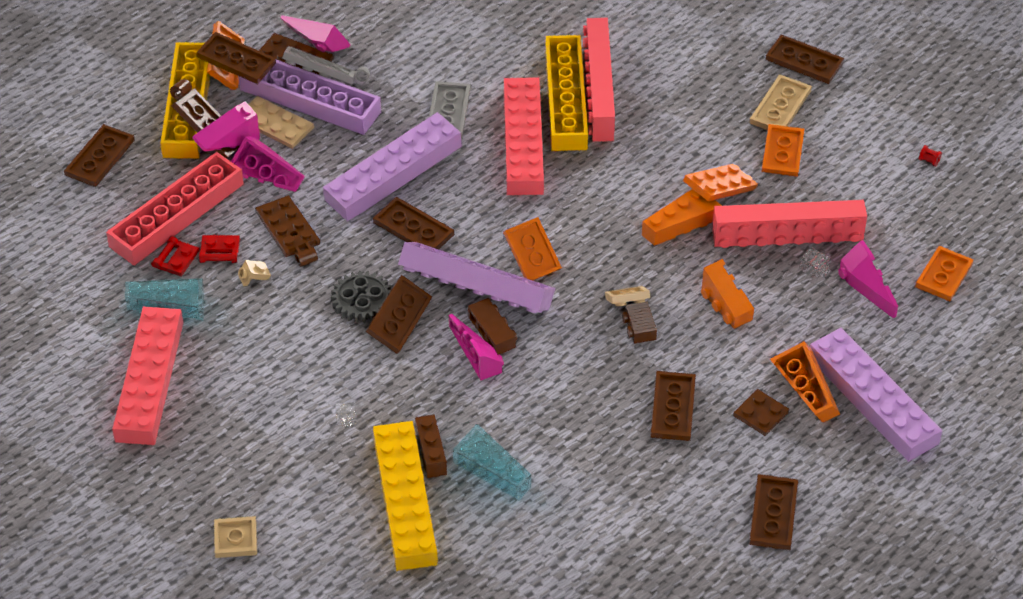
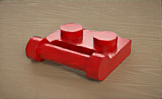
M202 235L199 262L231 261L232 263H238L240 235ZM207 253H231V254H207Z
M170 236L167 240V245L159 256L154 258L151 265L154 268L182 277L198 254L199 247ZM174 247L178 248L168 263H164Z

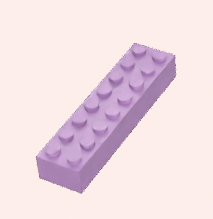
M276 60L275 66L258 85L238 76L241 91L362 135L367 132L381 113L379 96Z
M438 112L325 185L323 187L325 201L346 221H349L461 148V132Z
M404 242L398 263L404 266L403 269L406 271L421 272V276L427 278L438 277L439 282L445 284L456 283L455 287L464 290L474 289L473 293L482 296L484 294L491 295V299L500 302L502 300L509 301L508 305L514 307L525 306L526 311L532 313H542L544 310H549L555 292L554 287L417 242Z
M842 328L810 344V348L816 357L822 373L908 462L940 444L942 435L940 427Z

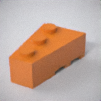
M721 259L704 267L701 294L704 299H708L712 303V307L716 312H720L724 322L727 325L730 324L735 329L753 320L754 307L743 290L737 289L733 282L735 277L733 274L729 275L724 268L726 263Z

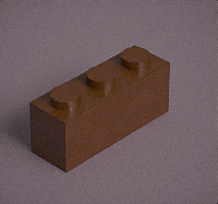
M486 298L468 306V318L482 338L495 349L498 355L516 348L517 334L513 329H510L506 318L500 315L496 304H493L489 298Z
M435 414L415 417V431L427 478L447 475V461Z

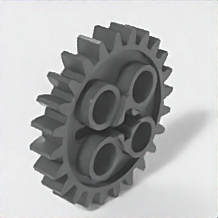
M359 271L358 275L351 272V277L344 275V280L338 279V284H334V289L331 290L332 307L336 309V314L341 313L342 319L347 316L348 321L355 319V323H358L359 319H362L363 323L366 322V319L372 322L373 317H375L390 293L391 285H388V280H383L382 275L376 277L375 272L372 275H369V271H366L365 274Z

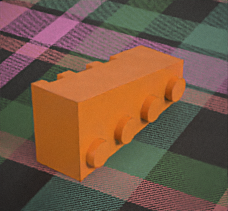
M691 189L642 222V236L655 246L676 238V236L683 233H689L696 228L705 227L713 222L714 206L722 205L716 200L708 202L695 190Z
M805 341L770 359L822 423L840 415L816 357Z

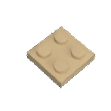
M643 286L607 291L605 292V297L607 301L615 304V306H624L629 301H634V303L645 302V299L650 298V291Z
M256 516L214 519L215 558L257 555Z

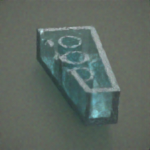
M203 278L125 282L127 310L142 312L143 307L181 309L183 318H195L204 321L205 292Z
M478 424L453 449L454 464L516 500L520 501L530 490L531 473Z

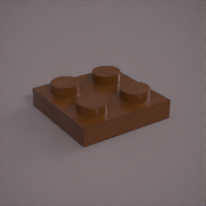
M756 389L734 411L733 416L766 436L789 413V408Z

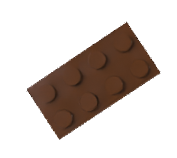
M217 32L196 52L197 58L257 85L276 64V58Z
M273 33L259 50L286 63V60L282 57L288 46L330 62L334 60L333 54L322 52L317 48ZM299 64L292 65V66L298 67V68H300V69H303V68H302L303 66H301V65H299ZM312 71V73L319 75L318 71Z
M782 34L768 51L765 58L766 61L830 84L844 64L843 57Z
M103 124L65 168V176L96 187L135 141L134 135Z
M395 197L373 217L374 224L401 240L417 242L435 249H440L455 235L454 229L398 197Z
M401 275L367 328L366 333L398 354L432 299V296Z
M656 372L650 438L691 440L696 374Z
M758 474L749 545L791 551L798 479Z

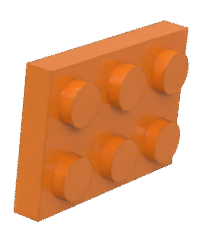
M769 124L762 172L798 177L805 129Z
M539 217L503 232L524 278L534 281L562 268Z
M938 246L918 278L915 287L951 301L972 267L974 259Z

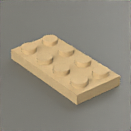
M779 74L751 116L750 124L768 130L769 124L789 126L810 94L812 86Z
M256 96L248 104L257 114L259 132L292 149L314 129L313 123L259 96Z

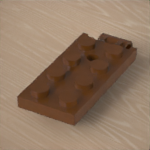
M187 79L180 80L170 88L171 96L177 100L171 106L197 133L221 117L195 88L192 89V85ZM240 146L231 149L230 147H222L221 150L214 151L227 159Z
M289 195L255 207L257 215L285 257L295 254V259L297 263H300V267L318 261L314 247L320 245V239Z

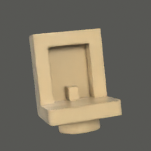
M245 260L238 272L243 286H248L251 279L267 280L271 276L265 262Z

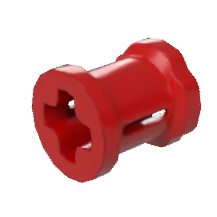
M927 145L923 146L919 154V160L928 161L935 167L942 157L941 151L936 152L929 149Z

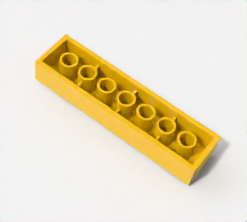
M581 35L545 36L551 151L588 150Z
M176 42L160 142L163 158L199 159L201 147L192 139L197 132L171 106L177 100L171 96L170 88L180 80L187 79L190 81L192 89L195 88L207 101L210 75L207 73L208 62L196 57V52L204 43Z
M413 421L373 426L374 444L396 571L438 565L437 548Z

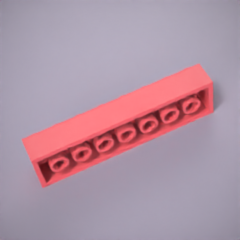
M587 18V25H583V36H586L583 38V49H585L584 61H587L584 62V73H588L585 75V85H589V87H586V98H590L587 99V110H590V112H587V121L591 123V125H588V135L592 136V142L614 141L615 109L608 18Z
M504 78L507 195H544L540 78Z
M215 152L106 232L109 248L135 266L166 243L170 236L177 235L243 186L242 169L218 152Z
M864 200L714 206L712 226L714 246L727 248L729 246L746 247L748 245L765 246L776 244L781 246L792 243L801 245L803 243L858 242L864 239L867 212Z
M142 308L113 425L114 439L117 443L155 445L183 327L181 309Z

